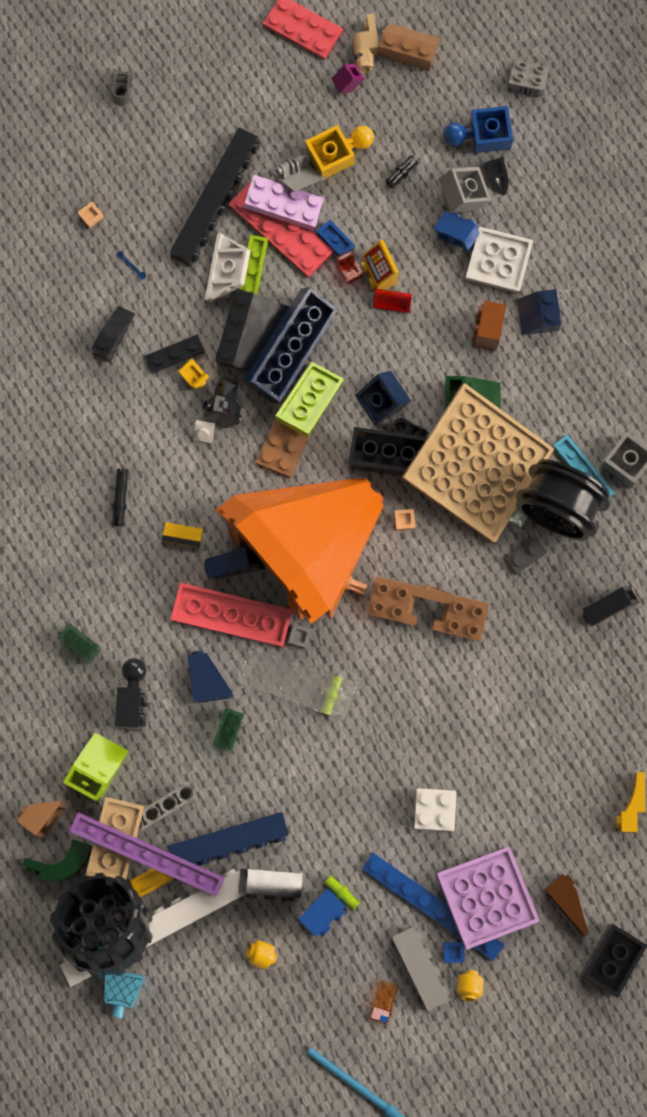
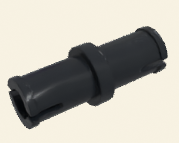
M410 155L385 180L387 185L393 180L389 186L390 188L394 189L418 165L417 159L410 164L415 158L414 156Z

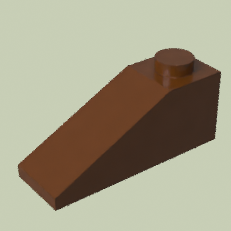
M560 874L543 890L583 936H586L588 930L577 889L573 886L575 882L568 874L566 876Z

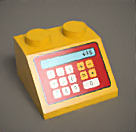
M382 239L362 254V262H360L363 272H367L370 277L368 278V283L371 289L385 290L396 285L398 281V269Z

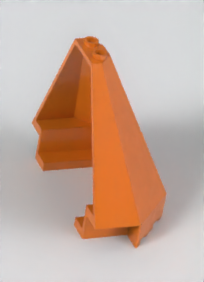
M364 477L363 479L353 478L233 495L215 510L226 522L229 536L240 549L248 544L286 589L288 605L300 620L306 618L312 624L323 614H326L332 620L383 510L382 501L384 499L378 491L374 492L371 488V483Z

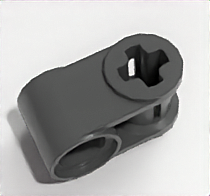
M113 69V99L117 105L123 106L130 100L132 70L122 72Z

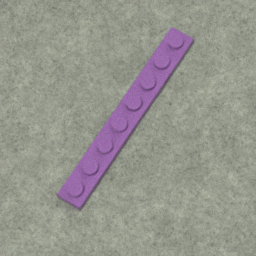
M79 812L70 828V832L214 896H217L225 877Z

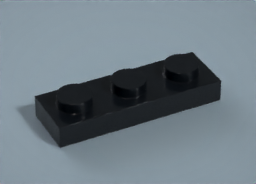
M197 334L146 355V358L154 374L205 353V350Z

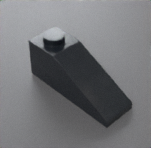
M120 306L116 308L99 332L91 348L95 356L111 362L135 313Z

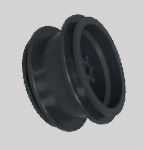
M542 459L537 464L531 465L528 472L533 480L529 488L518 490L516 493V507L539 526L572 540L586 541L589 539V536L596 535L598 528L593 520L598 511L609 509L610 501L608 498L610 494L608 490L586 473L558 461Z

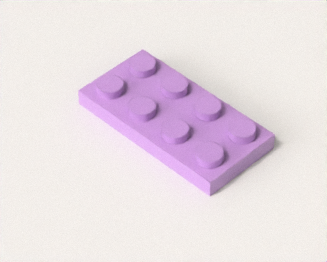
M253 175L243 208L314 231L324 198L301 190L293 192L284 184Z

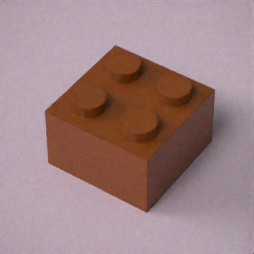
M484 300L483 307L479 306L475 321L477 324H475L472 341H475L474 347L497 351L506 304Z

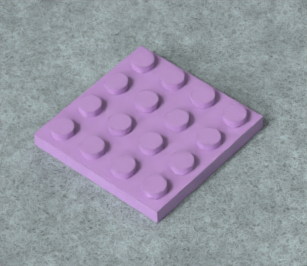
M510 846L436 874L465 950L540 922Z

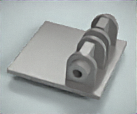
M514 61L508 88L511 91L520 92V88L523 87L521 93L524 92V88H528L527 94H529L531 89V95L543 96L549 68L541 65L527 64L523 61Z
M304 154L296 159H292V161L289 160L278 165L276 173L273 174L293 192L324 179V176L308 165L310 157Z

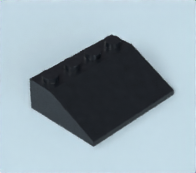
M235 289L215 362L219 365L249 372L290 306L251 292Z

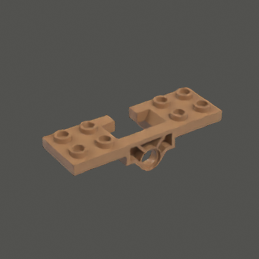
M376 576L367 614L415 626L418 615L411 613L415 597L417 596L445 603L441 621L434 620L432 630L481 641L490 603L454 595L432 586L413 585Z

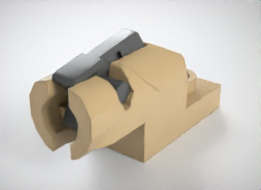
M374 13L367 14L366 21L363 22L364 32L355 33L352 45L348 47L352 64H356L361 73L373 71L374 55L378 54L379 50Z

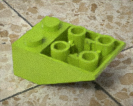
M94 733L72 765L63 783L100 803L129 751Z

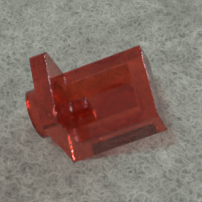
M353 251L343 253L336 259L337 270L348 285L364 277L363 270L354 259Z

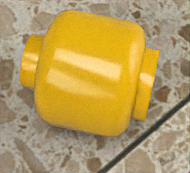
M257 940L254 943H250L246 952V958L250 965L265 970L270 965H274L277 954L272 944Z
M466 970V973L458 976L457 994L464 1001H477L482 996L484 980L478 975L477 971Z

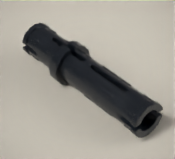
M118 468L116 470L114 503H112V525L119 526L120 524V526H124L129 470L122 468L121 471Z

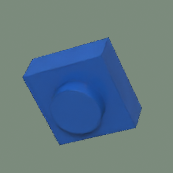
M462 942L443 943L444 963L465 962Z

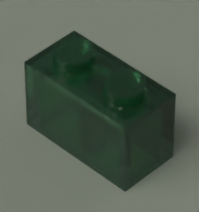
M70 623L57 637L61 643L89 664L92 663L102 650L98 644Z
M225 708L213 747L230 753L233 752L245 718L243 713Z

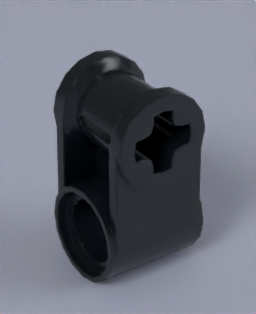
M404 418L396 419L391 428V432L419 435L421 437L428 436L429 434L423 427L415 425ZM402 425L405 431L399 432L395 426Z

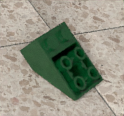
M467 376L445 377L444 411L463 383L501 409L500 382Z

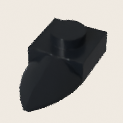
M503 157L484 162L492 185L499 193L506 195L509 178Z

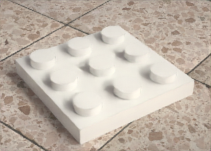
M479 227L480 234L474 245L465 280L519 294L533 240Z

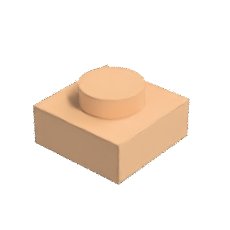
M93 202L77 212L89 229L104 218V215Z
M414 509L394 511L396 531L415 529Z

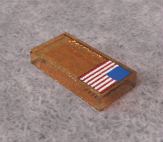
M380 979L369 1019L388 1025L400 985Z

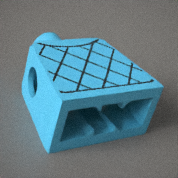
M129 972L119 976L116 974L105 975L104 1002L113 1004L111 1016L123 1018L125 1007H134L145 975Z

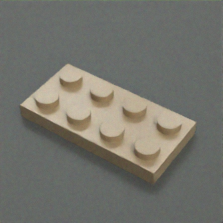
M105 797L99 822L137 838L145 806ZM94 842L86 876L92 877L95 876V873L103 872L108 877L116 878V876H121L126 880L131 858Z

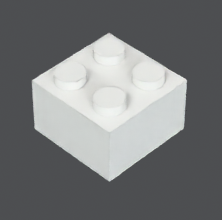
M417 788L415 792L414 829L453 832L455 828L456 791Z

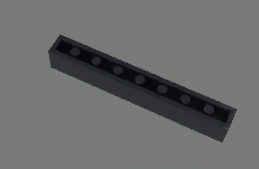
M238 127L170 250L172 258L190 267L193 262L196 263L198 261L201 247H205L208 243V234L210 231L213 232L215 230L218 216L224 214L227 200L230 201L235 193L234 187L236 184L240 185L244 169L248 170L252 162L250 158L253 154L256 155L260 148L258 136Z

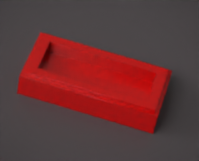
M375 288L373 308L410 313L412 294Z

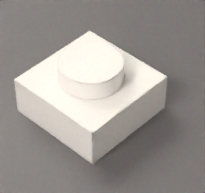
M196 420L193 440L212 443L215 423Z

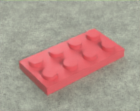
M278 0L263 22L264 27L324 60L343 33V28L292 0Z

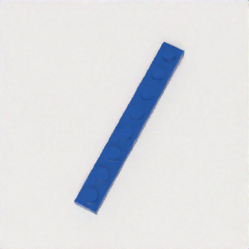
M375 853L371 854L362 870L460 938L449 907L445 902ZM494 939L474 948L494 961L504 944L498 939Z

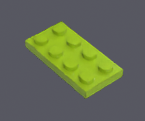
M311 361L274 420L308 438L340 389L344 379Z

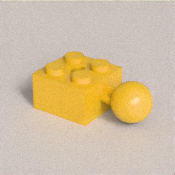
M336 125L306 140L305 151L317 172L326 179L354 165L355 155L352 149L355 147L361 150L369 148L374 141V134L369 127L362 125L352 131L350 138L345 139L339 126Z

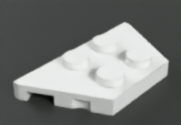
M220 232L217 233L205 300L208 302H212L244 286L250 256L248 248L238 244L231 238L229 239Z

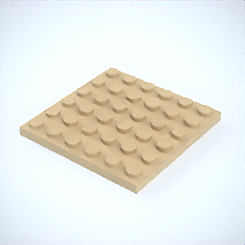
M463 383L402 476V479L490 542L495 543L517 509V491L528 489L533 480L528 472L529 467L537 464L539 460L548 459L554 448L470 386Z

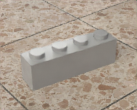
M412 926L392 936L391 938L426 1010L430 1011L450 1001L448 996L451 994L446 984L442 985L439 980L441 973L437 965L432 966L430 959L433 957L428 947L424 948L421 943L423 936L420 930H415Z

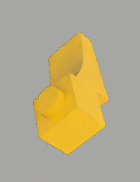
M645 772L634 773L633 789L629 802L624 811L619 812V816L615 817V827L619 828V832H638L637 813L645 812Z

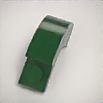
M73 839L67 856L61 862L47 865L25 858L22 866L27 867L26 871L38 874L40 871L39 880L62 881L74 876L86 865L93 846Z

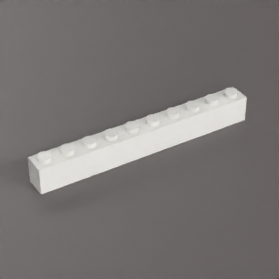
M232 869L224 874L225 878L217 896L196 888L188 893V898L182 900L179 897L170 902L171 907L164 909L162 906L153 911L154 916H152V922L149 923L153 938L146 947L244 896L245 893H238L240 870L236 872L235 869ZM66 958L63 959L65 963L60 965L70 987L92 976L88 971L78 972Z

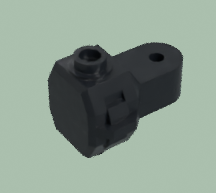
M225 376L218 380L214 397L206 400L202 406L204 411L203 417L208 422L215 423L216 426L229 428L240 423L242 415H240L241 406L236 401L238 382Z

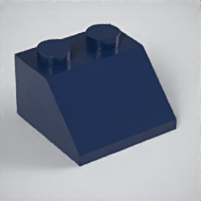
M557 289L537 291L517 299L522 335L560 330L562 324Z
M391 370L377 374L355 395L375 426L401 411L411 402Z

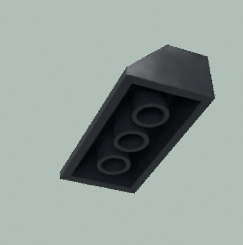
M354 427L348 469L403 476L428 437Z

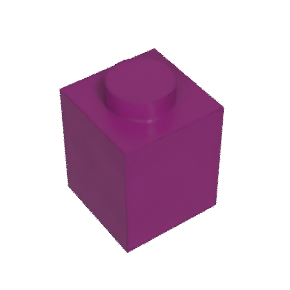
M344 64L331 79L335 84V88L340 93H350L365 78L356 64Z

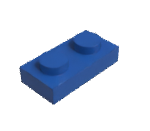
M331 220L317 230V235L334 250V253L341 260L355 248L353 242Z

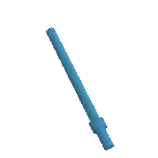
M313 1048L309 1049L307 1052L308 1056L385 1112L384 1115L387 1117H405L397 1111L398 1109L392 1104L388 1105Z

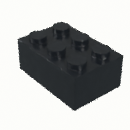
M608 924L579 976L613 997L618 998L647 948V944L616 925Z

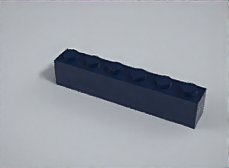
M280 812L168 845L169 853L202 866L209 864V859L215 857L218 860L229 858L228 854L235 851L239 855L248 852L247 848L255 846L256 849L266 847V842L274 840L275 844L286 841V836H289L283 813Z

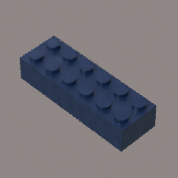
M311 287L301 288L243 382L271 403H280L338 309Z

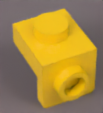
M193 359L187 361L177 370L193 389L202 388L207 383L206 379L209 378L208 374L204 373Z

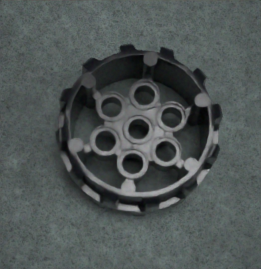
M102 872L95 873V876L85 879L79 878L74 881V885L66 892H61L57 898L59 902L55 911L50 915V923L55 931L52 935V940L78 972L88 971L93 978L102 979L105 975H122L135 962L139 963L141 961L147 944L151 943L153 935L150 932L149 923L152 922V915L137 891L132 889L123 877L116 876V878H112ZM120 904H121L123 907H126V909H127V911L129 912V914H127V912H126L124 909H122V907L120 906ZM78 940L82 942V945L84 946L85 950L82 948L81 945H79Z

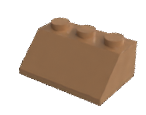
M389 23L383 32L378 56L430 71L441 38Z
M60 801L31 804L28 807L24 806L17 815L19 817L17 822L35 836L45 838L69 806Z

